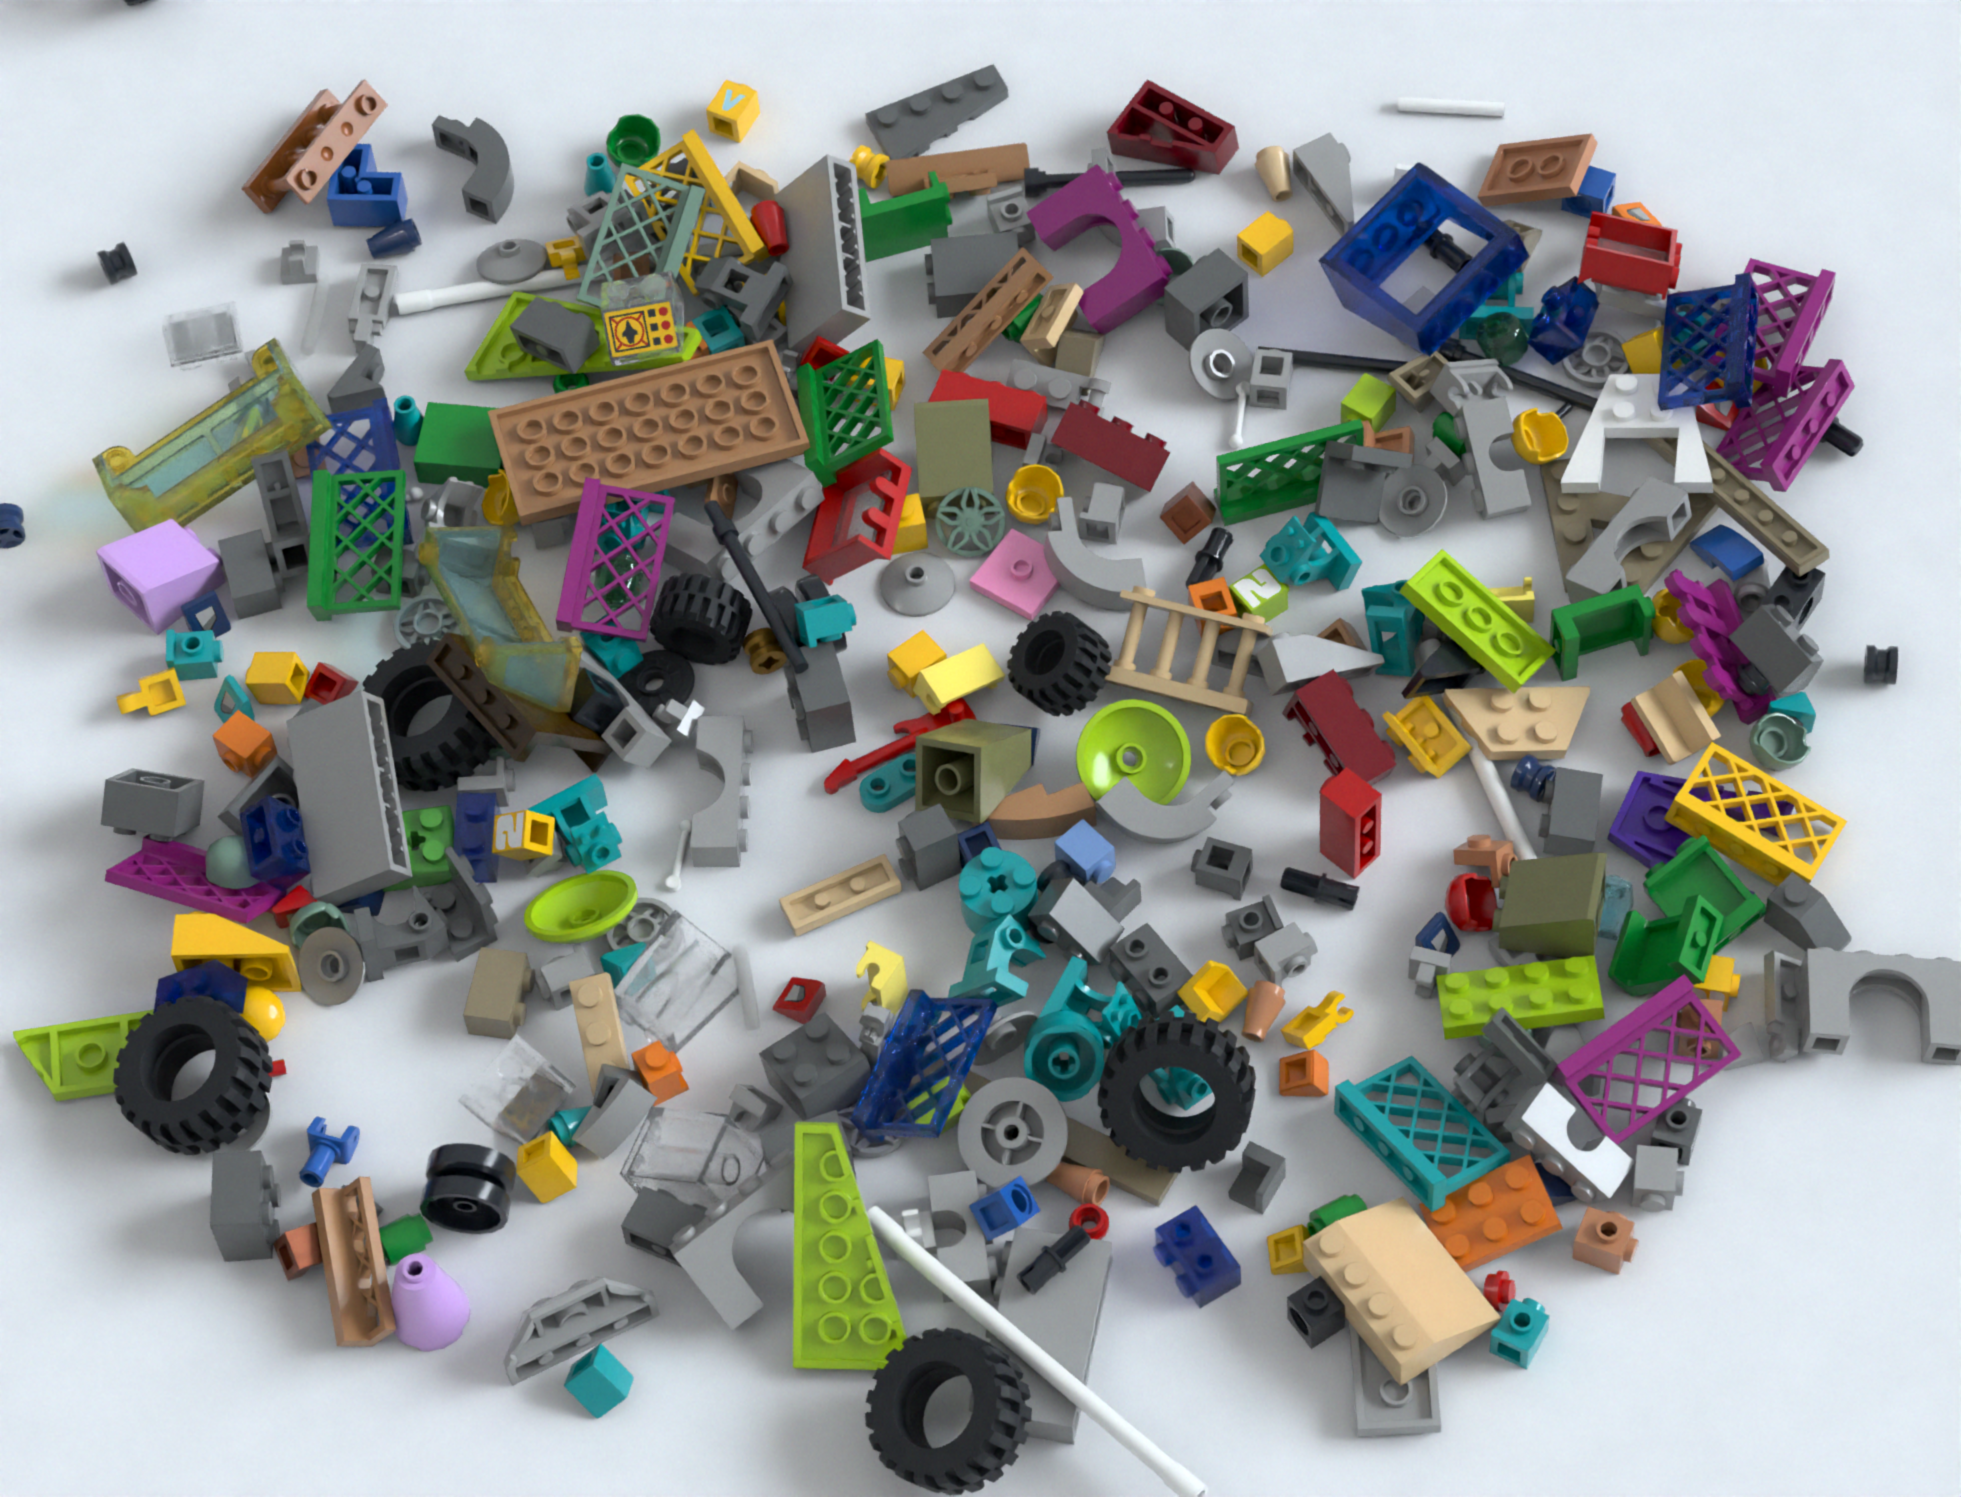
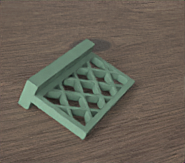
M622 163L576 301L613 312L625 310L627 308L620 295L638 287L645 300L643 306L669 302L706 189L695 185L690 187ZM626 174L641 179L647 192L629 200L622 188ZM648 182L653 183V184H656V185H659V186H657V187L651 189V187H650V185H649ZM665 188L679 192L680 196L677 205L663 212L654 194ZM620 194L624 203L615 206ZM649 196L658 215L640 223L632 204ZM626 207L635 226L617 234L611 222V217L613 213ZM674 213L669 225L666 216ZM661 219L667 235L665 240L652 246L643 227ZM609 228L612 237L604 240L607 229ZM638 230L647 249L629 257L620 238ZM615 241L624 260L606 268L599 253L601 247ZM662 247V250H661V253H660V256H659V259H658V257H657V255H656V253H655L654 250H656V249ZM649 253L656 265L654 274L640 280L631 261ZM597 262L601 271L593 274ZM627 264L635 283L617 291L608 272ZM604 275L612 294L602 299L587 295L586 292L590 281ZM651 281V284H650V287H649V290H648V293H647L646 290H645V288H644V286H643V284H645V283ZM615 298L616 301H617V303H618V305L613 304V303H610V302H607V301L612 300V299Z

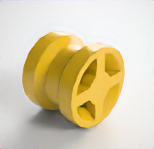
M860 145L853 152L849 162L856 165L857 180L862 179L868 187L875 189L884 181L887 175L886 161L890 159L882 153L876 155L872 153L869 147Z

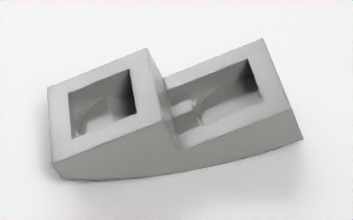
M622 1075L602 1107L598 1108L595 1105L591 1107L572 1139L595 1155L605 1159L634 1131L649 1112L657 1097Z

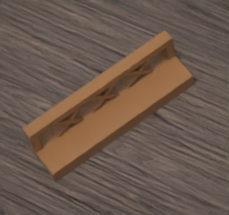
M1022 247L922 353L940 373L943 369L952 372H964L1054 276Z
M359 1176L345 1188H318L312 1193V1200L337 1346L373 1347L395 1331L396 1325L370 1177ZM357 1195H358V1197H359V1207H357V1201H356V1196H357ZM364 1235H365V1238H366L365 1247H364V1242H363V1240H364ZM371 1273H372V1283H370ZM377 1312H378V1314H379V1320H380V1325H379V1326H378V1324H377V1318H376Z

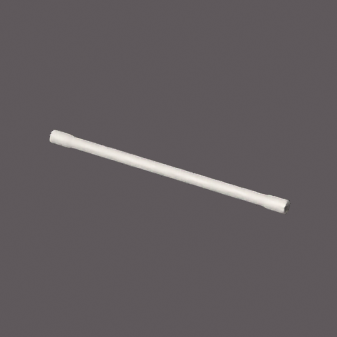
M718 242L698 245L696 255L714 257ZM724 243L721 257L744 255L739 245ZM687 247L685 253H689L691 247ZM655 252L659 259L661 252ZM649 254L651 272L655 271L656 265ZM688 259L682 260L684 266H686ZM613 260L603 261L605 267L613 265ZM588 264L577 265L580 278L566 281L563 268L541 271L528 280L512 284H497L486 280L432 290L421 289L397 293L398 311L400 315L427 311L440 306L512 295L514 291L524 293L582 283ZM598 264L595 265L593 274L601 271ZM614 270L608 272L610 277L614 278ZM602 275L592 281L603 280L605 277Z
M1428 639L1419 645L1418 651L1424 663L1441 646L1438 639ZM1452 706L1448 707V712L1455 727L1473 747L1468 752V755L1507 840L1513 841L1514 854L1518 860L1537 859L1493 761L1486 758L1478 748L1477 741L1469 736L1461 726L1462 718Z
M873 1206L867 1211L873 1234L880 1242L892 1248L1134 1454L1162 1478L1164 1484L1180 1497H1204L1206 1495L1208 1487L1181 1464L1174 1462L909 1237L903 1228L880 1208Z

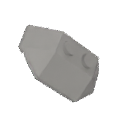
M597 1276L591 1280L578 1281L568 1291L553 1298L547 1297L538 1300L530 1309L523 1312L503 1361L511 1385L522 1382L600 1343L660 1316L656 1297L650 1290Z

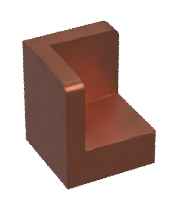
M1192 481L1164 504L1160 519L1183 544H1186L1212 523L1217 509Z
M316 1222L284 1232L273 1244L288 1281L302 1277L312 1266L323 1263Z

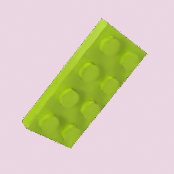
M1443 549L1412 576L1399 591L1414 607L1424 613L1442 632L1451 637L1470 657L1478 661L1513 694L1556 651L1554 647Z
M1594 955L1436 976L1445 1040L1485 1035L1481 1029L1488 1019L1501 1007L1524 1030L1605 1019Z

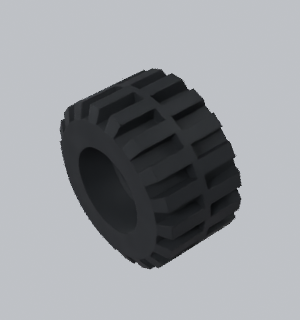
M682 573L680 576H671L669 580L663 583L649 623L650 632L655 636L654 639L657 643L664 646V649L679 653L691 662L715 665V663L726 664L728 661L735 660L740 653L753 609L750 608L751 604L748 599L744 598V594L734 589L732 585L714 577L704 576L703 574Z
M1053 611L1051 616L1045 613L1039 616L1037 622L1032 620L1027 625L1028 629L1024 633L1020 632L1017 636L1018 642L1010 650L1012 658L1007 661V668L1010 670L1008 678L1016 692L1045 713L1057 717L1061 713L1064 716L1073 715L1075 709L1080 712L1086 708L1088 701L1093 702L1098 697L1096 693L1099 689H1103L1107 682L1104 679L1107 675H1110L1111 666L1108 663L1112 660L1111 652L1107 650L1109 648L1107 641L1073 614Z

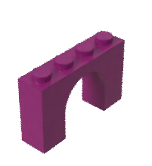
M1096 164L1027 211L1026 214L1040 239L1054 252L1090 228L1107 225L1119 229L1122 239V250L1118 262L1106 276L1085 289L1078 302L1089 324L1099 333L1107 334L1164 296V288L1170 281L1169 275L1173 271L1162 255L1156 256L1152 249L1156 242L1147 228L1143 227L1140 229L1136 222L1140 215L1129 199L1123 200L1119 191L1124 188L1113 171L1106 173Z

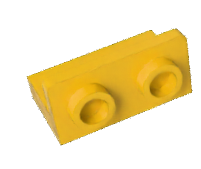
M1430 695L1414 698L1395 716L1389 711L1382 715L1389 725L1385 730L1386 733L1399 747L1403 744L1407 746L1411 751L1407 758L1422 774L1428 771L1439 779L1473 748Z

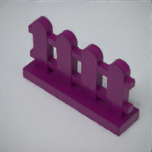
M1675 569L1664 579V583L1668 591L1678 598L1682 604L1677 609V615L1680 621L1693 631L1695 637L1689 641L1691 649L1698 658L1705 661L1708 667L1702 672L1703 678L1712 690L1718 692L1720 698L1724 700L1730 698L1740 721L1750 725L1767 714L1769 703L1777 699L1771 684L1767 687L1768 692L1764 696H1760L1757 693L1754 695L1748 694L1737 682V678L1740 676L1737 672V667L1742 663L1747 664L1750 660L1729 638L1744 622L1729 584L1719 578L1705 588L1699 580L1693 582L1684 577L1682 571Z

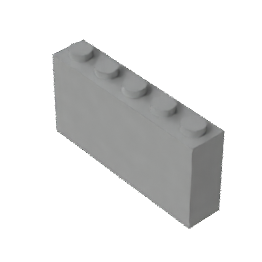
M827 154L775 194V201L784 209L787 242L789 244V250L780 255L781 264L788 267L793 280V285L784 298L788 345L790 350L800 353L804 352L817 335L837 345L871 319L856 165Z
M360 690L287 720V744L292 755L294 767L293 781L297 787L300 805L298 814L303 824L305 837L304 851L309 862L310 888L314 894V899L339 906L355 898L366 896L412 878L383 699Z
M1017 1227L1014 1231L1013 1240H1006L1003 1249L1002 1265H1007L1005 1276L998 1277L996 1280L994 1301L999 1302L997 1311L1086 1386L1113 1263L1112 1242L1091 1239L1084 1248L1065 1264L1067 1269L1064 1273L1058 1272L1035 1295H1032L1030 1291L1028 1292L1017 1279V1274L1042 1253L1041 1248L1044 1245L1051 1247L1065 1234ZM986 1329V1338H990L992 1345L1002 1349L1010 1356V1361L1016 1363L1023 1372V1378L1020 1381L1028 1384L1031 1397L1029 1400H1025V1405L1032 1408L1031 1422H1025L1024 1431L1029 1433L1028 1437L1074 1444L1081 1409ZM973 1390L971 1391L969 1412L973 1411Z

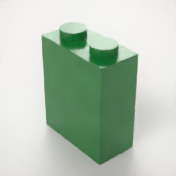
M428 402L413 460L418 483L443 485L449 477H456L459 481L474 482V485L487 489L490 486L488 477L500 474L498 469L504 470L488 416V411L498 408Z

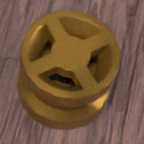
M771 628L754 630L744 638L742 647L745 654L750 656L749 664L755 674L763 675L775 672L786 663L787 657L781 646H778L779 642Z

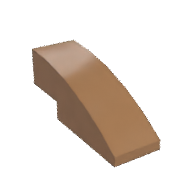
M1084 782L1047 795L1042 783L1006 796L984 822H971L973 828L989 821L996 838L1005 840H1030L1061 836L1082 819L1091 827L1097 826L1096 807Z

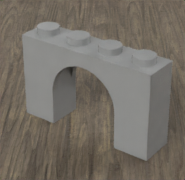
M786 458L734 472L743 493L759 501V504L751 513L734 522L739 532L738 540L750 561L753 562L825 499L813 471ZM679 512L672 516L663 558L664 562L685 573L693 575L695 573L703 574L726 583L740 573L726 547L718 543L712 532L713 526L703 525ZM661 528L654 532L658 539Z
M1829 947L1807 949L1800 965L1802 1052L1842 1055L1850 1038L1849 998L1865 989L1880 988L1902 996L1917 1013L1920 1023L1921 1062L1961 1065V961H1953L1947 957L1934 959L1915 958L1909 954L1880 955L1866 950L1856 952L1834 951Z
M785 1149L777 1154L770 1162L772 1167L760 1176L753 1174L746 1178L738 1186L739 1192L727 1202L725 1199H721L714 1203L705 1212V1219L694 1227L692 1224H689L679 1230L672 1238L674 1243L669 1246L675 1259L732 1331L765 1306L734 1264L732 1244L735 1234L748 1217L761 1210L774 1208L794 1213L795 1149L792 1151Z

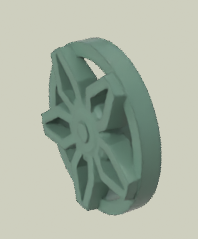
M973 486L958 488L949 493L940 503L935 517L936 531L944 546L953 553L966 557L980 556L992 550L1002 538L1005 529L1004 510L998 499L985 489ZM969 493H972L975 503L974 507L966 506ZM963 494L960 502L961 510L956 506H946L951 499ZM978 494L988 498L994 506H984L981 510L978 509L980 506ZM955 512L957 516L955 520H950L942 513ZM998 512V515L990 520H985L984 513ZM941 520L949 526H956V528L951 530L949 539L944 535ZM999 520L998 532L992 540L989 530L984 526H991ZM960 532L964 535V538L954 546L952 543L955 535ZM981 532L984 533L988 545L986 546L980 542L976 535ZM969 537H971L972 542L981 549L963 550L960 548L967 544Z

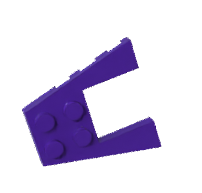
M1637 771L1611 826L1607 840L1648 869H1651L1659 862H1664L1666 865L1677 856L1675 852L1677 848L1693 837L1664 820L1673 800L1687 779ZM1716 785L1721 800L1738 798L1736 792L1724 790V786ZM1707 787L1692 788L1689 794L1703 802L1712 801ZM1748 790L1746 796L1760 795L1763 793ZM1784 800L1775 801L1780 816L1791 815L1794 809L1793 804ZM1767 803L1750 805L1755 820L1772 818ZM1741 806L1725 808L1727 816L1741 822L1746 821ZM1775 826L1760 828V830L1779 837Z

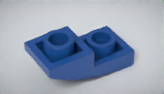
M1721 524L1689 543L1690 548L1711 569L1718 566L1733 582L1764 564V555L1754 544L1735 530Z

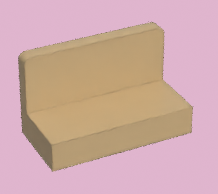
M1076 282L1049 286L1020 339V342L1040 365L1051 367L1057 356L1059 337L1064 331L1072 328L1078 317V311L1075 308L1084 291Z
M1681 670L1672 674L1653 688L1631 699V704L1669 765H1673L1695 754L1721 737Z

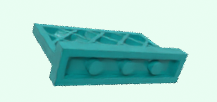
M1412 1055L1356 1085L1346 1080L1335 1086L1334 1114L1431 1212L1445 1206L1446 1195L1510 1161L1511 1152ZM1411 1072L1419 1080V1085L1396 1083V1079ZM1372 1091L1388 1093L1386 1103L1369 1101L1364 1095ZM1393 1094L1416 1097L1415 1106L1392 1104ZM1421 1098L1439 1100L1444 1105L1443 1110L1420 1107ZM1389 1115L1411 1117V1127L1393 1125L1389 1121ZM1418 1118L1441 1121L1439 1131L1416 1128ZM1446 1122L1465 1125L1469 1129L1468 1135L1444 1132ZM1414 1139L1437 1142L1436 1151L1418 1150L1413 1145ZM1442 1143L1466 1146L1464 1156L1441 1153ZM1471 1147L1486 1148L1493 1153V1155L1487 1158L1469 1156ZM1438 1165L1462 1167L1460 1173L1447 1179L1438 1170Z

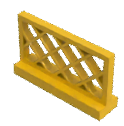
M693 128L682 135L683 140L643 164L638 169L667 179L683 182L687 186L690 183L704 186L706 189L703 204L699 208L701 212L696 229H693L691 233L694 237L690 252L685 253L683 259H688L686 267L681 263L679 269L691 293L696 297L700 293L694 287L695 283L690 276L693 263L697 261L708 264L711 259L696 255L700 237L718 240L714 254L716 258L721 257L725 242L739 245L745 255L738 258V260L744 266L755 260L760 263L771 255H769L766 246ZM684 153L689 161L685 176L668 173L670 160ZM660 166H662L661 171L655 170V169L659 168ZM693 170L699 179L691 177ZM626 175L624 180L633 196L636 197L643 194L635 184L639 178ZM662 190L654 194L658 203L677 205L678 200L662 197ZM648 196L641 201L644 202L649 218H652L656 215V209L653 203L651 208L645 201V199L651 200ZM710 200L713 201L716 208L709 207ZM707 213L722 216L724 221L720 234L702 231ZM659 221L651 223L660 241L665 240L666 234L663 231L665 229L663 223ZM728 228L734 237L726 236Z
M1713 742L1706 749L1664 817V820L1696 839L1705 835L1713 849L1777 887L1792 872L1810 884L1847 823L1843 818ZM1711 757L1725 764L1729 774L1712 776L1708 764ZM1752 780L1760 785L1763 794L1746 796L1742 781ZM1733 783L1738 798L1721 800L1716 785ZM1707 786L1712 801L1703 802L1689 794L1692 788ZM1786 800L1794 805L1797 814L1780 816L1775 801ZM1767 803L1772 818L1755 820L1750 805ZM1741 806L1746 821L1737 822L1728 817L1725 808ZM1820 820L1834 829L1829 835L1815 836L1809 821ZM1801 823L1806 838L1789 840L1784 825ZM1775 826L1780 842L1772 843L1762 837L1759 832L1760 828ZM1809 847L1814 859L1812 865L1796 857L1793 849Z

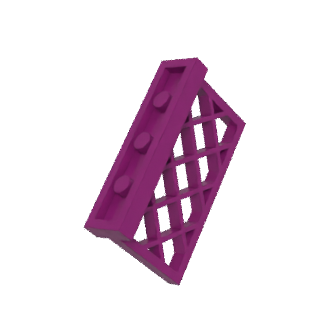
M1750 258L1703 357V365L1774 385L1773 395L1787 398L1833 298L1836 272L1822 269L1817 277ZM1754 273L1769 276L1772 281L1757 285L1752 276ZM1797 284L1808 287L1805 292L1792 295L1787 286ZM1779 290L1783 299L1769 303L1763 295ZM1755 297L1760 306L1745 310L1740 301ZM1790 307L1795 316L1780 320L1775 311ZM1767 314L1772 323L1757 328L1752 319ZM1743 322L1749 330L1733 335L1729 326ZM1779 332L1784 341L1769 345L1764 336ZM1755 339L1760 349L1745 353L1740 344ZM1732 347L1737 356L1727 359L1717 356L1716 353L1717 351ZM1767 357L1772 364L1771 370L1755 367L1752 361Z
M1829 359L1824 367L1801 366L1790 390L1792 392L1798 389L1799 393L1780 403L1778 401L1780 396L1773 395L1774 385L1763 383L1753 393L1715 451L1725 460L1739 453L1740 458L1730 462V464L1748 480L1766 481L1770 483L1773 491L1786 492L1855 388L1843 361L1840 359ZM1814 381L1810 388L1803 391L1802 386ZM1774 401V406L1756 414L1760 407ZM1797 407L1793 414L1785 416V412ZM1779 415L1781 416V420L1763 429L1761 428V424ZM1755 427L1757 428V432L1738 441L1743 433ZM1780 433L1775 441L1768 443V438ZM1763 441L1764 446L1744 455V450ZM1762 460V462L1760 463L1761 468L1749 467L1750 465Z
M585 477L556 616L558 631L572 633L573 630L646 643L675 505V497L604 485L598 479ZM607 496L623 498L630 509L612 520L605 510ZM631 500L639 501L640 503L634 505ZM649 504L665 506L663 518L652 526L647 524L639 512ZM635 515L645 530L627 541L617 525ZM604 517L608 523L601 527L602 519ZM661 528L658 539L654 532ZM612 529L622 542V545L604 555L597 545L598 538ZM650 536L657 546L656 554L642 562L632 546ZM627 550L637 566L620 577L609 561ZM595 552L601 558L594 562ZM654 563L652 574H650L647 567ZM605 564L615 580L597 591L590 581V576L593 571ZM642 571L650 582L649 589L635 598L624 582ZM620 585L630 602L612 612L602 596ZM588 587H589V589L591 590V592L593 593V595H591L590 597H588V598L586 599V595H587V591H588ZM646 599L645 608L643 610L639 603ZM598 600L608 615L597 623L581 621L584 608ZM635 607L642 617L640 631L624 629L617 618ZM612 621L616 627L607 626V624Z
M150 834L143 837L142 847L139 852L106 870L105 881L247 924L264 912L273 914L272 907L286 896L289 875L264 868L262 880L251 887L240 889L220 887L210 882L206 877V850L173 840L150 839Z
M1685 974L1559 1063L1552 1073L1560 1087L1565 1086L1600 1133L1611 1139L1617 1146L1742 1055L1692 991L1694 986ZM1687 1005H1690L1699 1017L1698 1031L1675 1027L1677 1013ZM1671 1018L1670 1026L1661 1025L1666 1020ZM1704 1025H1706L1711 1033L1704 1032ZM1651 1031L1669 1034L1666 1054L1644 1050L1645 1035ZM1674 1035L1697 1038L1695 1058L1672 1055ZM1703 1039L1719 1042L1728 1055L1718 1062L1700 1059ZM1639 1040L1638 1049L1629 1048ZM1619 1054L1637 1056L1635 1076L1612 1073L1613 1059ZM1643 1058L1665 1061L1663 1081L1640 1078ZM1671 1062L1693 1065L1692 1081L1686 1085L1669 1082ZM1607 1063L1606 1072L1597 1071ZM1699 1067L1708 1068L1699 1075ZM1587 1077L1605 1079L1603 1100L1587 1097L1577 1084ZM1611 1080L1633 1084L1631 1104L1608 1101ZM1639 1085L1662 1088L1660 1104L1654 1108L1637 1105ZM1668 1090L1677 1091L1667 1098ZM1594 1106L1602 1107L1601 1115ZM1607 1108L1630 1111L1628 1127L1617 1135L1606 1122ZM1636 1112L1645 1114L1635 1121Z

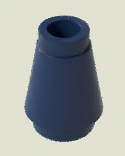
M401 218L373 235V237L366 239L374 259L413 252L415 247L422 245L420 234L412 218L405 221Z

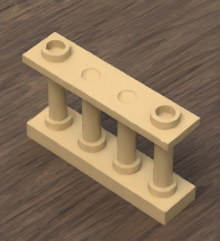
M1134 586L1132 592L1122 589L1120 597L1126 602L1133 603L1119 659H1114L1113 666L1109 665L1111 666L1110 675H1107L1104 680L1107 683L1231 714H1241L1250 718L1254 703L1244 699L1246 692L1243 691L1257 634L1272 637L1273 629L1264 624L1265 618L1243 613L1242 619L1155 598L1156 591L1144 587ZM1148 607L1169 612L1155 669L1151 668L1149 675L1136 672V665L1133 664ZM1184 616L1206 621L1191 678L1187 677L1186 684L1172 681L1173 674L1169 673ZM1221 625L1243 630L1228 687L1223 688L1222 693L1208 690L1209 683L1206 682Z

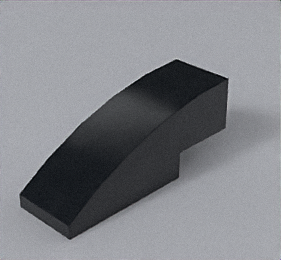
M1451 639L1441 645L1425 661L1401 694L1404 699L1442 694L1445 689H1464L1474 675L1484 674L1486 669Z

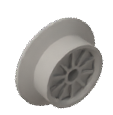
M1023 1077L1000 1078L981 1087L966 1103L958 1123V1146L969 1170H975L976 1177L993 1187H998L1021 1175L1027 1187H1030L1050 1175L1061 1161L1068 1141L1067 1118L1059 1100L1042 1084ZM1019 1129L1018 1137L1012 1140L1013 1132Z

